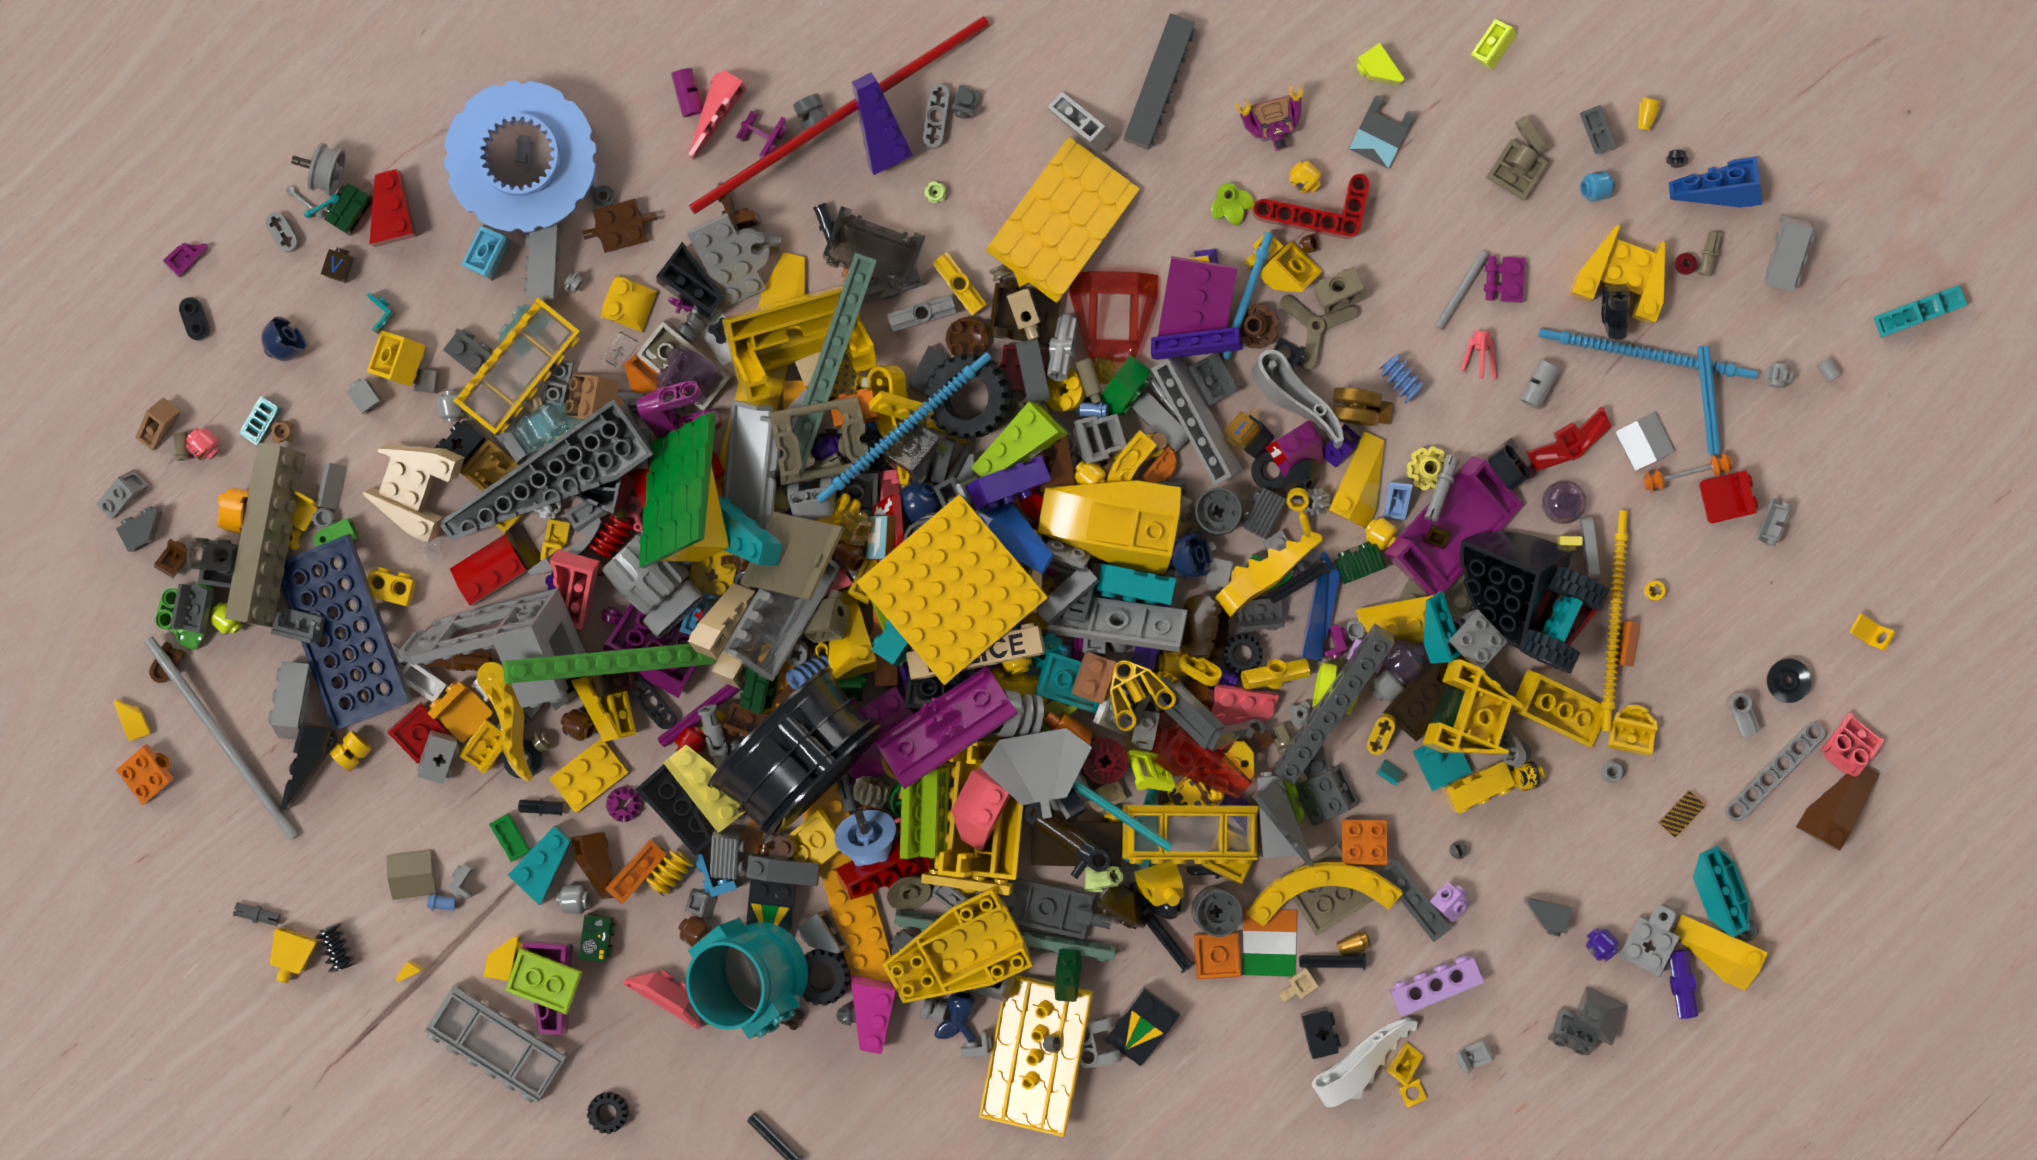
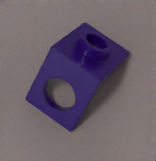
M1346 424L1341 427L1344 438L1342 446L1338 449L1335 448L1331 439L1323 448V458L1335 468L1361 439ZM1344 433H1348L1353 441L1348 440Z

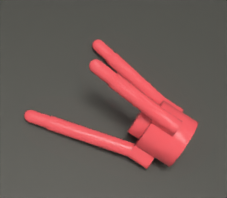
M1474 331L1473 338H1469V345L1461 368L1462 371L1466 370L1473 346H1475V350L1480 351V379L1484 378L1485 351L1488 350L1492 378H1497L1493 350L1494 340L1491 339V332Z

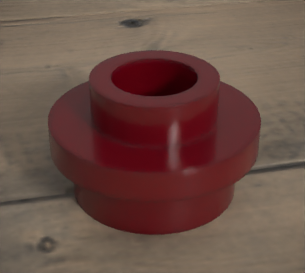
M1682 253L1675 259V269L1682 275H1689L1696 270L1697 260L1690 253ZM1684 260H1688L1690 262V266L1688 268L1683 266Z

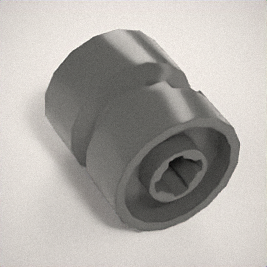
M818 93L809 95L793 104L797 116L802 118L801 125L804 131L828 116L827 111L822 110L824 104Z

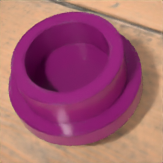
M611 606L601 611L603 615L602 620L617 625L623 616L619 609Z

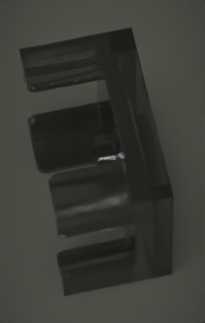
M914 424V429L910 428L908 430L909 433L905 432L903 434V438L899 437V442L894 441V446L890 445L889 450L885 449V453L882 456L889 466L894 469L897 468V465L909 473L914 481L921 484L927 477L922 468L934 451H936L940 458H943L948 449L939 436L919 424Z

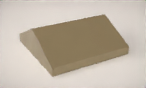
M432 850L387 856V879L392 900L433 895V893L437 894Z

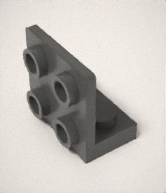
M1340 764L1294 786L1313 826L1348 812L1359 804Z

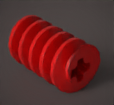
M610 516L609 518L613 523L604 524L607 532L599 530L602 538L594 537L597 545L589 544V547L604 558L613 559L615 555L612 550L620 551L617 543L625 544L622 536H631L627 529L634 530L633 522L627 517L625 522Z

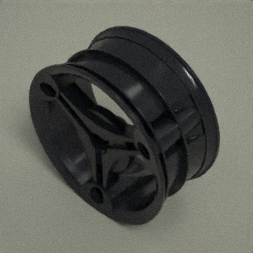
M830 666L813 675L779 704L732 751L708 781L707 786L709 788H715L739 805V813L745 811L759 825L758 833L765 831V835L761 840L764 844L770 842L823 796L875 742L874 740L880 736L887 726L884 721L874 725L875 717H871L868 720L865 719L854 706L857 699L855 697L850 699L847 697L834 677L833 669Z

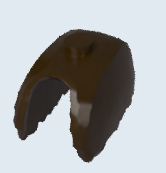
M1194 595L1188 598L1183 606V610H1187V620L1180 650L1190 658L1219 661L1225 652L1223 645L1227 642V636L1229 635L1228 629L1230 626L1228 620L1230 616L1220 606L1215 596Z

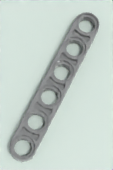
M1813 722L1805 725L1727 804L1725 808L1726 816L1733 821L1743 820L1824 738L1825 730L1823 726ZM1812 726H1816L1820 732L1816 739H1812L1808 735V730ZM1796 742H1801L1804 745V751L1799 755L1795 754L1792 749ZM1780 758L1788 760L1787 769L1780 770L1777 767V761ZM1766 773L1771 774L1773 777V782L1769 786L1763 785L1761 781L1762 776ZM1750 789H1754L1757 792V799L1753 802H1749L1746 799V793ZM1734 805H1739L1742 809V814L1734 818L1730 813V809Z

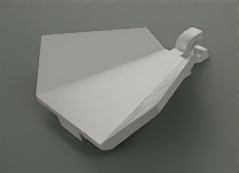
M1067 728L999 740L980 767L1021 805L1040 802L1042 817L1045 819L1052 817L1049 800L1067 798L1092 747Z

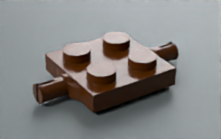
M636 198L593 209L595 228L583 230L582 232L585 235V240L598 236L604 253L647 242L645 223L658 219L655 216V211L642 215L638 209Z

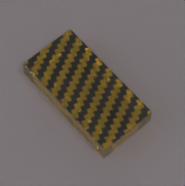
M1688 790L1658 823L1670 835L1676 838L1705 805Z

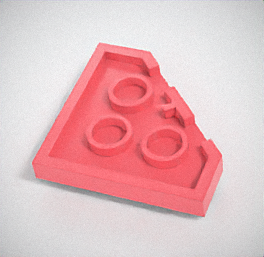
M1217 684L1214 689L1213 702L1209 705L1208 710L1225 726L1243 723L1252 719L1264 722L1273 716L1279 695L1277 692L1245 690L1242 687ZM1227 744V745H1225V746H1223V747H1221V748H1219V749H1217V750H1221V749L1225 748L1226 746H1228L1229 744Z

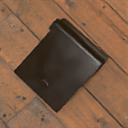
M1000 279V283H995L988 336L1026 341L1028 338L1024 328L1018 329L1007 295L1026 288L1013 285L1012 280ZM1030 288L1041 322L1037 323L1041 336L1036 338L1038 343L1050 344L1051 338L1055 337L1061 298L1056 303L1038 289ZM1028 311L1022 313L1024 320L1031 319Z

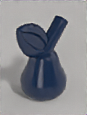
M964 991L952 993L948 998L951 1019L939 1024L934 1036L938 1039H948L961 1031L968 1042L973 1041L976 1037L966 1022L976 1009L975 997Z

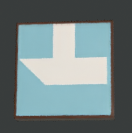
M895 515L869 516L866 560L881 561L894 550Z

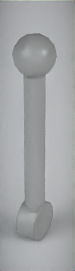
M287 187V194L295 196L308 208H315L300 196L294 187ZM323 210L315 212L317 218L324 217Z

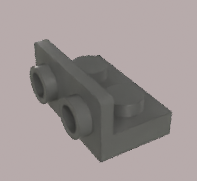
M457 328L454 331L456 334L443 351L476 375L479 368L492 355V349L483 342L480 345L473 340L475 335L464 328L461 331Z
M1560 1009L1548 1040L1553 1041L1557 1046L1573 1049L1577 1054L1589 1055L1596 1048L1598 1039L1571 1027L1575 1014Z

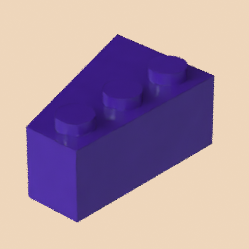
M1037 456L1025 464L1021 462L1016 464V467L1007 470L1002 469L983 476L966 485L976 510L986 508V511L998 507L1000 502H1003V505H1007L1016 501V497H1020L1022 500L1032 496L1033 490L1051 480L1042 456Z

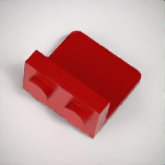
M1747 470L1699 482V489L1708 523L1713 524L1757 513L1758 501L1756 496L1752 495L1751 487H1753V480L1751 475L1747 474Z

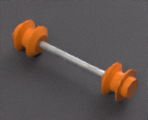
M1722 453L1721 458L1718 459L1715 455H1712L1710 465L1664 477L1656 469L1654 475L1646 472L1642 480L1645 490L1653 493L1654 488L1657 487L1660 491H1663L1665 481L1707 470H1712L1719 477L1721 471L1729 474L1733 466L1730 456Z

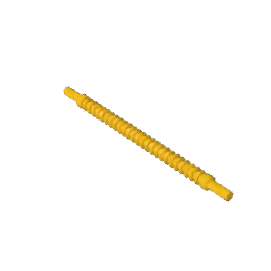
M1619 510L1618 529L1614 535L1616 550H1613L1616 555L1613 556L1615 562L1612 565L1615 568L1612 569L1614 575L1611 576L1614 578V581L1611 582L1613 588H1610L1613 591L1610 594L1612 600L1609 601L1612 603V606L1609 607L1611 613L1608 614L1611 616V619H1608L1610 625L1607 626L1610 629L1607 632L1609 638L1606 639L1609 641V644L1606 645L1608 651H1605L1608 657H1605L1607 663L1604 665L1607 666V669L1604 670L1606 676L1603 678L1606 679V682L1603 683L1605 689H1602L1605 695H1602L1604 701L1601 702V708L1603 709V732H1611L1612 710L1615 709L1613 699L1616 698V696H1613V693L1616 692L1614 686H1617L1614 681L1617 680L1615 674L1618 673L1615 670L1618 667L1616 661L1619 660V658H1616V655L1619 654L1617 648H1620L1617 645L1620 642L1618 636L1621 635L1618 632L1621 629L1619 623L1622 622L1619 620V617L1622 616L1620 610H1623L1620 607L1623 604L1621 598L1624 597V595H1621V592L1624 591L1622 585L1625 584L1622 582V579H1625L1623 573L1626 572L1623 569L1626 566L1624 560L1627 559L1624 557V554L1627 553L1625 547H1628L1625 542L1628 541L1629 536L1626 533L1628 511Z

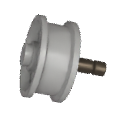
M320 143L312 160L293 155L291 164L309 169V190L314 191L317 188L326 191V194L331 196L335 194L343 176L346 152L343 148L334 150L328 148L327 144Z

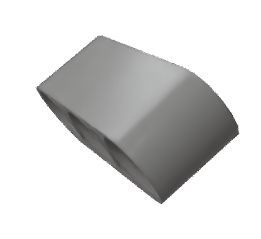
M1147 391L1131 406L1132 410L1156 434L1161 433L1166 437L1167 445L1169 444L1173 451L1177 452L1189 440L1182 425Z
M690 579L686 580L649 613L643 622L659 639L687 616L704 599V595Z

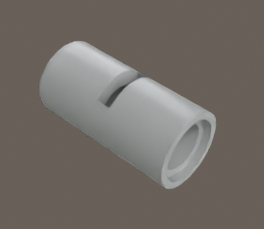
M1540 360L1520 400L1533 408L1540 409L1560 369L1549 362Z

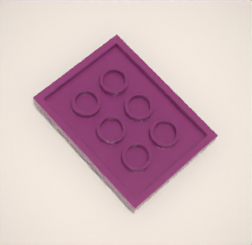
M1171 256L1157 336L1227 328L1237 267Z

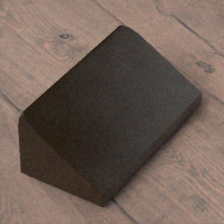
M518 525L505 531L506 536L526 569L530 570L541 561V554L523 525Z

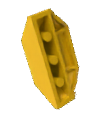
M1433 595L1356 609L1358 621L1366 629V634L1374 623L1392 633L1395 642L1393 647L1424 642L1426 600Z

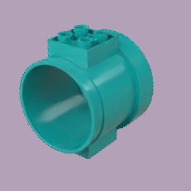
M739 917L718 925L688 950L692 956L686 974L688 998L696 1013L705 1022L716 1028L725 1030L741 1028L748 1039L755 1036L761 1038L767 1033L770 1034L780 1027L779 1023L792 1018L796 1014L794 1010L801 1006L799 1001L804 994L808 979L806 958L796 939L780 926L767 922L745 925ZM729 947L742 951L757 968L761 980L762 993L756 1011L745 1006L735 996L728 983L725 964Z

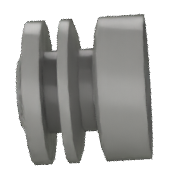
M1002 689L1018 714L993 730V734L1011 738L1014 735L1018 737L1039 733L1044 715L1042 697L1038 695L1031 696L1027 693L1020 696L1019 692Z

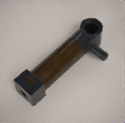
M1040 802L1028 804L1022 813L1023 819L1031 825H1035L1080 859L1071 872L1074 878L1078 879L1087 866L1096 872L1104 871L1110 867L1112 856L1109 851L1100 847L1051 810L1052 817L1043 819ZM1097 854H1102L1105 857L1106 862L1103 866L1095 864L1094 858Z

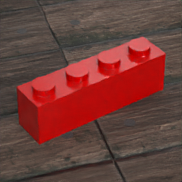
M900 836L892 841V848L886 861L863 866H856L854 861H850L836 868L835 871L840 885L850 900L876 893L881 887H888L889 889L893 883L902 878L921 876L925 871H929V868H932L930 859L920 856L911 859L900 858Z

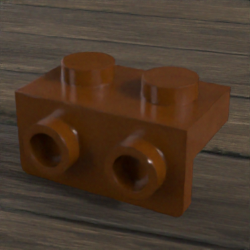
M732 701L722 727L726 728V733L738 737L740 733L748 736L769 714L754 713L751 710L740 707L741 704Z

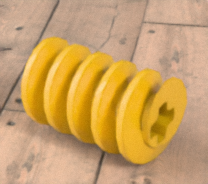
M678 848L677 853L669 851L671 859L663 858L666 863L665 866L657 865L660 870L659 873L652 871L654 879L646 878L648 884L662 896H664L663 892L666 894L671 893L669 886H677L675 879L680 881L683 879L680 872L687 874L689 872L687 866L693 867L695 865Z

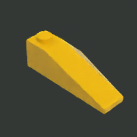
M849 589L840 591L842 593L840 601L850 609L844 639L829 641L828 662L833 669L832 673L837 681L877 670L876 659L873 651H871V642L858 601L848 595Z
M1682 914L1673 931L1674 934L1680 936L1679 941L1722 981L1743 991H1746L1759 974L1768 952Z

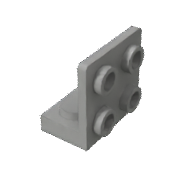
M1477 609L1466 613L1461 618L1464 624L1449 641L1469 663L1483 670L1507 641Z

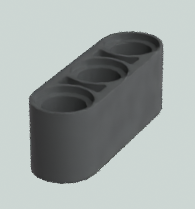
M1038 339L1015 343L1027 402L1038 403L1050 400Z

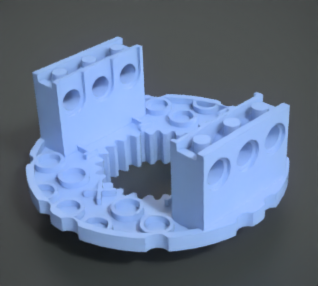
M517 80L507 81L503 86L492 85L469 99L464 104V111L456 114L449 127L444 146L447 150L444 167L450 174L448 183L460 204L469 213H475L479 221L490 227L506 232H514L519 229L524 233L535 232L538 227L550 228L571 215L577 209V202L584 200L590 189L594 190L597 188L595 176L597 165L594 163L597 148L595 142L591 140L593 131L590 123L573 101L565 100L564 94L551 86L534 81L520 84ZM515 120L519 124H523L525 121L529 126L533 124L537 129H540L546 135V139L551 142L549 147L554 150L550 153L554 160L548 163L552 168L545 170L547 176H540V183L532 182L531 188L524 185L523 190L518 186H515L513 189L510 185L507 184L505 186L501 181H498L492 175V171L487 168L489 163L484 160L488 157V154L484 152V150L489 149L487 141H493L491 134H498V127L505 129L507 122L514 125Z

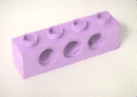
M1465 954L1455 958V963L1446 965V963L1435 966V971L1426 974L1424 971L1414 975V980L1407 983L1405 980L1393 984V988L1389 991L1399 1015L1403 1017L1484 983L1472 956L1467 957ZM1454 970L1461 971V978L1458 981H1452L1450 978ZM1435 978L1440 979V988L1432 990L1430 982ZM1413 987H1419V997L1411 998L1409 995L1410 990Z

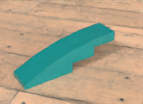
M1957 285L1873 318L1882 338L1967 306V302L1960 285Z

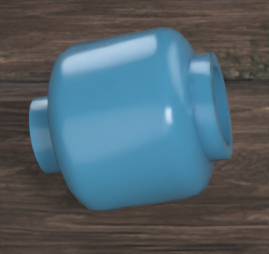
M1605 171L1586 174L1580 183L1581 194L1590 202L1608 199L1615 188L1614 179Z

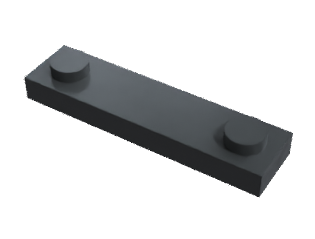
M1396 858L1378 871L1382 877L1402 890L1403 894L1399 900L1433 942L1451 929Z

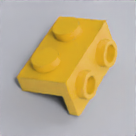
M484 719L458 755L485 774L487 770L489 771L493 768L498 755L504 752L502 731Z

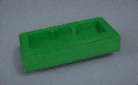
M509 813L489 824L510 862L531 851Z

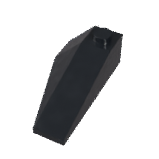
M312 723L300 725L293 750L294 753H297V757L294 758L289 768L292 779H289L286 783L280 809L288 810L291 808L329 753L330 748H334L337 736L334 735L335 731L333 729Z

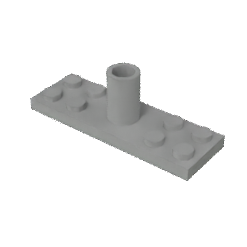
M1093 597L1085 623L1063 619V613L1051 625H1048L1047 633L1053 632L1056 635L1104 641L1108 643V648L1115 653L1126 651L1129 645L1180 652L1187 620V610ZM1071 609V611H1074V612H1079V613H1082V612H1083V611H1081V610Z

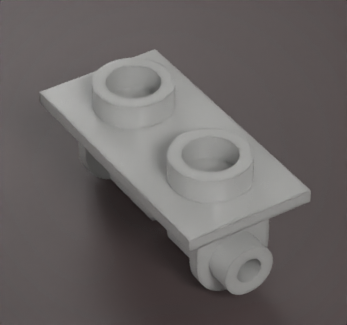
M1772 498L1756 539L1766 545L1775 546L1776 543H1779L1784 528L1778 526L1779 522L1786 524L1792 510L1790 509L1791 504Z

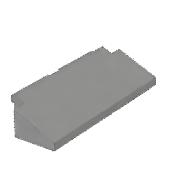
M732 400L722 497L729 498L733 501L732 504L735 507H740L748 518L754 519L761 529H765L774 510L776 492L775 471L778 469V459L780 456V449H776L773 429L769 418V412H773V406Z

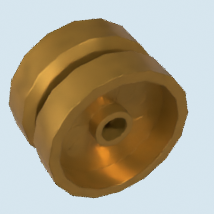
M1334 388L1333 400L1346 405L1331 408L1339 422L1378 426L1380 414L1366 408L1381 406L1382 394L1360 388Z

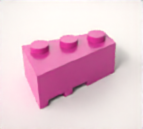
M852 975L851 985L859 1048L861 1051L882 1054L895 995V987L892 982Z

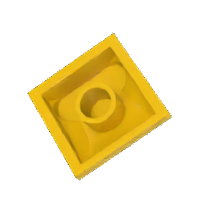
M615 275L603 303L600 317L642 333L658 291Z

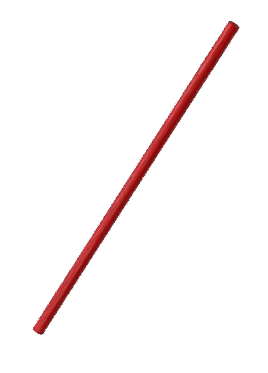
M982 16L878 83L882 92L885 93L989 26L987 19ZM855 99L688 205L694 215L857 111Z

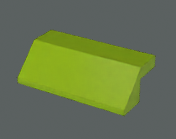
M938 767L906 789L902 787L900 858L911 859L919 856L936 858L940 852L947 850L945 836L947 834L949 767Z

